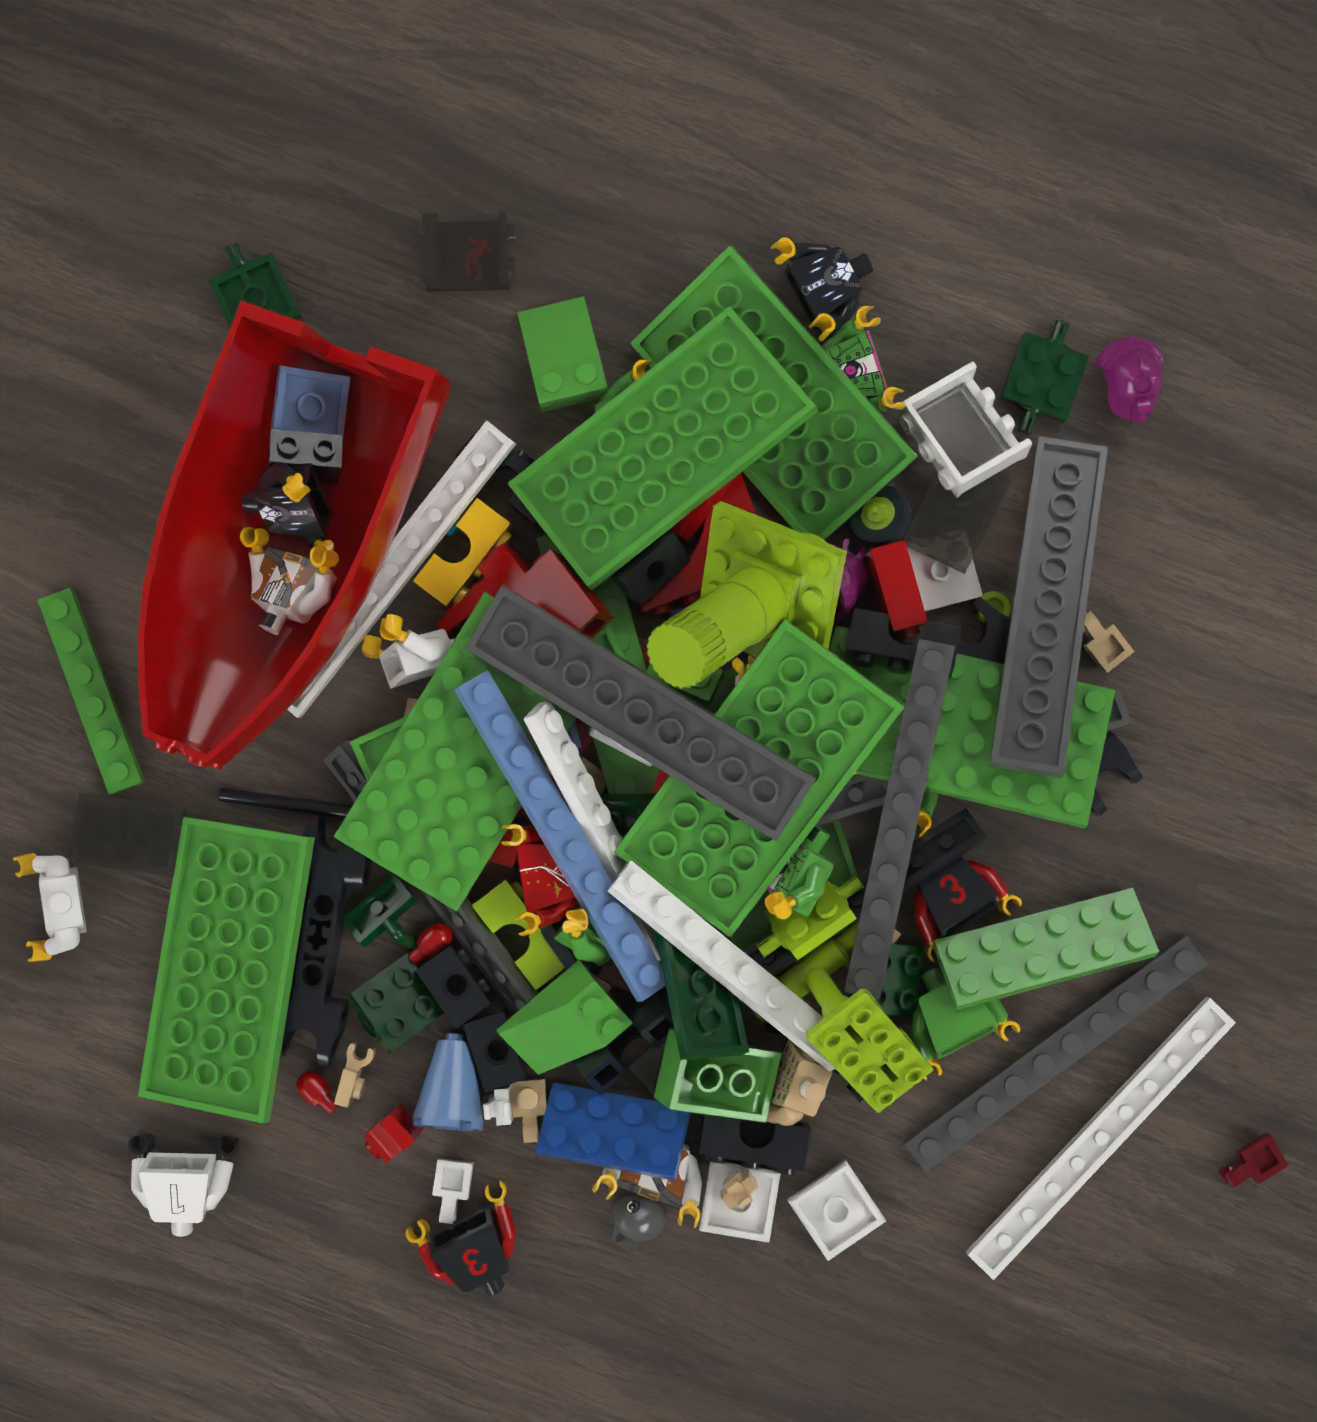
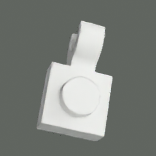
M510 1085L495 1089L494 1094L489 1095V1102L483 1104L485 1120L496 1117L497 1126L511 1125L514 1118H512Z
M445 1158L437 1159L432 1195L443 1197L439 1222L453 1224L457 1217L458 1199H469L474 1162Z

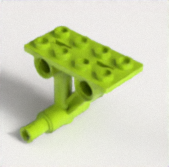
M858 922L795 962L776 979L801 999L809 992L813 994L822 1008L823 1019L805 1033L806 1037L866 1102L879 1113L930 1074L933 1068L901 1027L898 1028L866 988L860 989L848 998L841 993L830 977L849 962L848 959L851 958L849 954L853 952ZM752 1009L758 1019L764 1023L766 1020Z

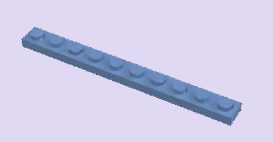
M487 670L454 689L576 899L582 909L586 911L589 921L636 1001L642 1002L666 986L662 966L628 908L607 891L612 885L611 879Z

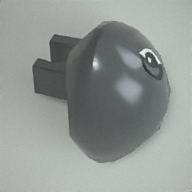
M637 1194L618 1197L611 1203V1215L615 1224L611 1240L617 1243L626 1238L627 1245L625 1250L628 1252L637 1250L640 1242L654 1240L664 1231L668 1221L666 1210L660 1202Z

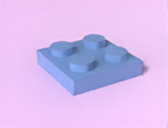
M278 366L271 429L343 435L350 377Z

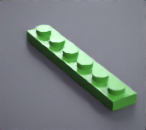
M67 588L38 599V604L108 794L114 795L145 783L75 590Z

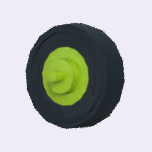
M886 485L849 518V523L853 533L864 544L880 547L899 542L907 533L912 522V509L908 499L897 488Z

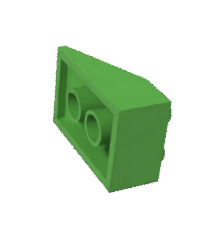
M584 296L517 312L542 413L597 400L604 392L608 391Z
M578 960L496 1031L539 1075L606 1047L627 1029L632 1022L616 1000L582 962Z
M669 1028L654 1098L671 1110L766 1123L782 1053L748 1044L749 1052L742 1056L680 1060L674 1028Z

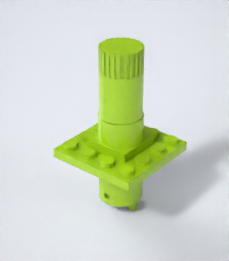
M722 501L715 504L712 512L700 599L651 632L652 635L649 636V643H647V655L650 657L649 662L653 665V670L657 671L658 676L665 680L664 682L672 684L673 687L690 688L697 685L742 651L757 657L784 619H787L826 649H829L847 551L828 544L815 534L800 533Z

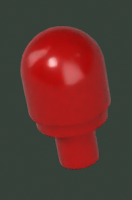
M440 922L428 926L418 936L419 938L416 940L418 946L408 954L409 959L415 965H418L427 956L431 959L437 956L450 945L452 941L451 929L446 924Z
M307 1071L298 1077L296 1090L309 1105H312L314 1108L320 1105L329 1115L339 1107V1105L334 1104L335 1099L330 1095L332 1089L329 1087L330 1084L319 1073Z

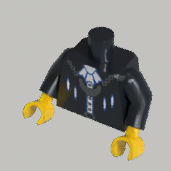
M783 237L771 245V249L775 248L781 252V255L775 259V263L780 265L790 260L786 265L785 275L811 323L809 325L810 329L812 327L814 330L820 328L823 333L818 339L824 341L830 333L840 329L854 315L859 306L858 298L862 292V286L858 279L873 272L872 264L865 253L848 261L841 247L831 248L827 244L793 243L789 238Z
M277 462L261 474L253 493L243 494V511L246 514L260 513L268 531L277 534H288L302 539L311 549L315 546H325L327 551H334L333 542L325 539L333 511L313 463L288 467L283 462Z

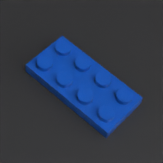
M552 1083L536 1152L542 1156L676 1181L691 1112L671 1110L658 1101L609 1092L600 1094L592 1089Z

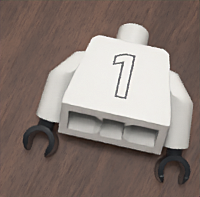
M152 1134L145 1135V1147L143 1149L139 1147V1136H133L128 1143L130 1151L136 1154V1159L132 1160L131 1190L133 1194L149 1210L150 1218L153 1221L171 1222L173 1235L182 1237L191 1234L193 1223L202 1222L206 1212L215 1209L228 1190L233 1169L231 1158L241 1148L239 1138L236 1139L234 1150L227 1152L223 1147L226 1136L222 1137L217 1144L221 1158L216 1160V1154L151 1153L156 1143Z

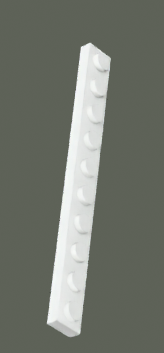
M486 420L393 539L386 559L365 602L333 656L300 698L287 709L297 718H301L516 445L515 442Z
M1205 997L966 1251L967 1255L994 1280L1236 1022L1211 998Z

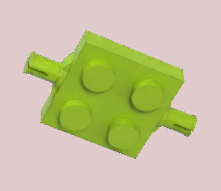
M856 875L840 887L831 884L827 880L824 894L817 899L808 917L792 909V913L788 918L780 919L776 914H771L766 909L763 913L771 923L773 934L758 945L756 944L757 948L765 958L782 945L790 950L798 961L857 919L849 908L847 899L864 888Z

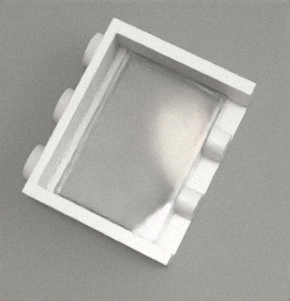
M973 361L903 401L906 403V406L900 411L899 415L902 429L906 434L913 435L919 444L918 449L923 459L928 463L932 462L938 471L940 483L946 490L951 489L956 498L1013 463L1025 459L1032 445L1029 438L1020 443L1012 434L1015 426L1013 418L1009 414L1000 417L992 406L995 400L993 390L990 387L981 390L973 380L977 368Z

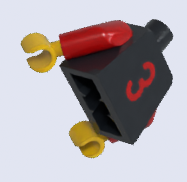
M960 857L918 884L919 891L914 896V920L922 940L926 942L925 953L934 962L931 951L933 949V942L939 938V935L941 938L951 936L996 907L1001 913L1011 916V913L1006 909L1007 902L1012 899L1016 906L1021 907L1022 901L1019 897L1008 893L1009 888L993 868L975 860L965 861Z
M499 1181L502 1188V1195L499 1198L491 1196L489 1185L485 1189V1196L489 1201L494 1202V1209L487 1205L430 1234L429 1223L420 1219L417 1223L422 1230L421 1237L415 1235L412 1227L406 1229V1238L409 1242L418 1243L419 1248L417 1251L432 1277L450 1285L456 1284L462 1292H470L482 1286L486 1295L493 1296L503 1289L505 1283L501 1275L509 1270L507 1258L514 1253L516 1228L508 1204L505 1205L504 1202L507 1187L502 1181Z

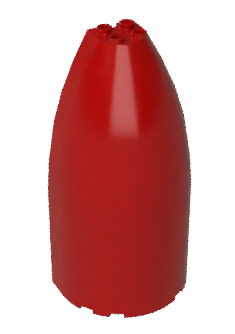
M241 300L172 474L158 519L143 583L138 630V687L143 736L156 741L154 748L172 755L178 753L187 756V762L207 768L209 766L222 770L223 765H226L262 735L300 698L328 663L365 602L386 559L453 385L438 370L372 346L367 356L329 343L304 322ZM278 366H287L350 377L342 442V469L338 484L321 483L333 511L325 539L333 542L334 551L339 556L338 563L330 567L337 580L332 586L330 601L316 611L308 622L302 624L286 619L279 634L275 635L259 626L266 611L252 600V579L249 552L252 551V547H246L242 543L240 534L244 528L252 527L254 531L255 529L263 528L269 534V541L266 545L262 546L263 550L266 551L269 546L310 558L311 548L304 540L292 535L268 531L260 513L246 514L242 508L243 494L253 493L261 474L267 470L268 442Z

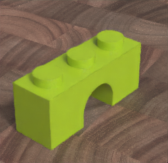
M509 878L504 880L472 905L492 933H495L507 924H518L527 930L528 924L525 919L514 921L515 916L526 912L523 887L518 880L514 883ZM540 928L534 933L529 934L530 945L527 952L515 961V964L535 990L565 969L544 939Z

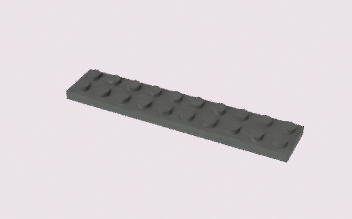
M1038 436L989 766L1061 779L1064 776L1108 447Z
M505 585L500 587L466 646V649L776 842L816 779L809 772Z

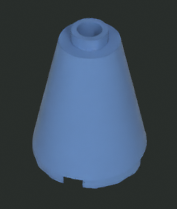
M448 1033L445 1034V1040L437 1041L412 1117V1126L423 1128L425 1126H433L435 1129L483 1131L484 1123L476 1064L469 1042L466 1041V1035Z

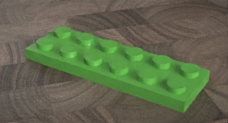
M1133 888L936 939L933 942L934 951L956 1010L1153 958L1159 953Z

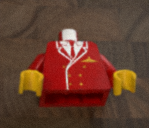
M517 824L503 825L501 829L512 830L513 838L511 841H501V843L505 846H516L526 912L515 916L514 921L519 919L526 920L528 924L527 930L518 933L520 936L534 933L538 928L561 921L566 916L567 911L573 910L578 906L579 902L535 827H521Z

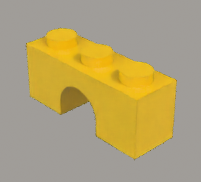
M476 498L456 524L459 531L470 539L471 549L468 556L458 563H449L434 553L413 580L420 588L448 609L454 604H458L468 594V586L475 577L478 579L483 577V574L477 567L485 560L486 555L501 544L508 545L513 537L510 533L513 529L511 523L478 498Z

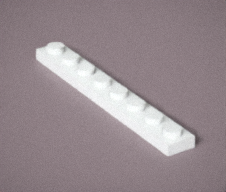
M551 701L540 702L525 716L524 721L574 818L613 883L627 864L625 860L614 853L623 837L619 835L611 819L608 807L600 798L592 776L588 774L580 759L578 748L571 741L563 725L561 715L555 710ZM628 908L656 958L660 961L655 930Z
M633 861L625 865L607 890L611 895L830 1072L835 1069L805 1035L810 1028L823 1019V1016Z

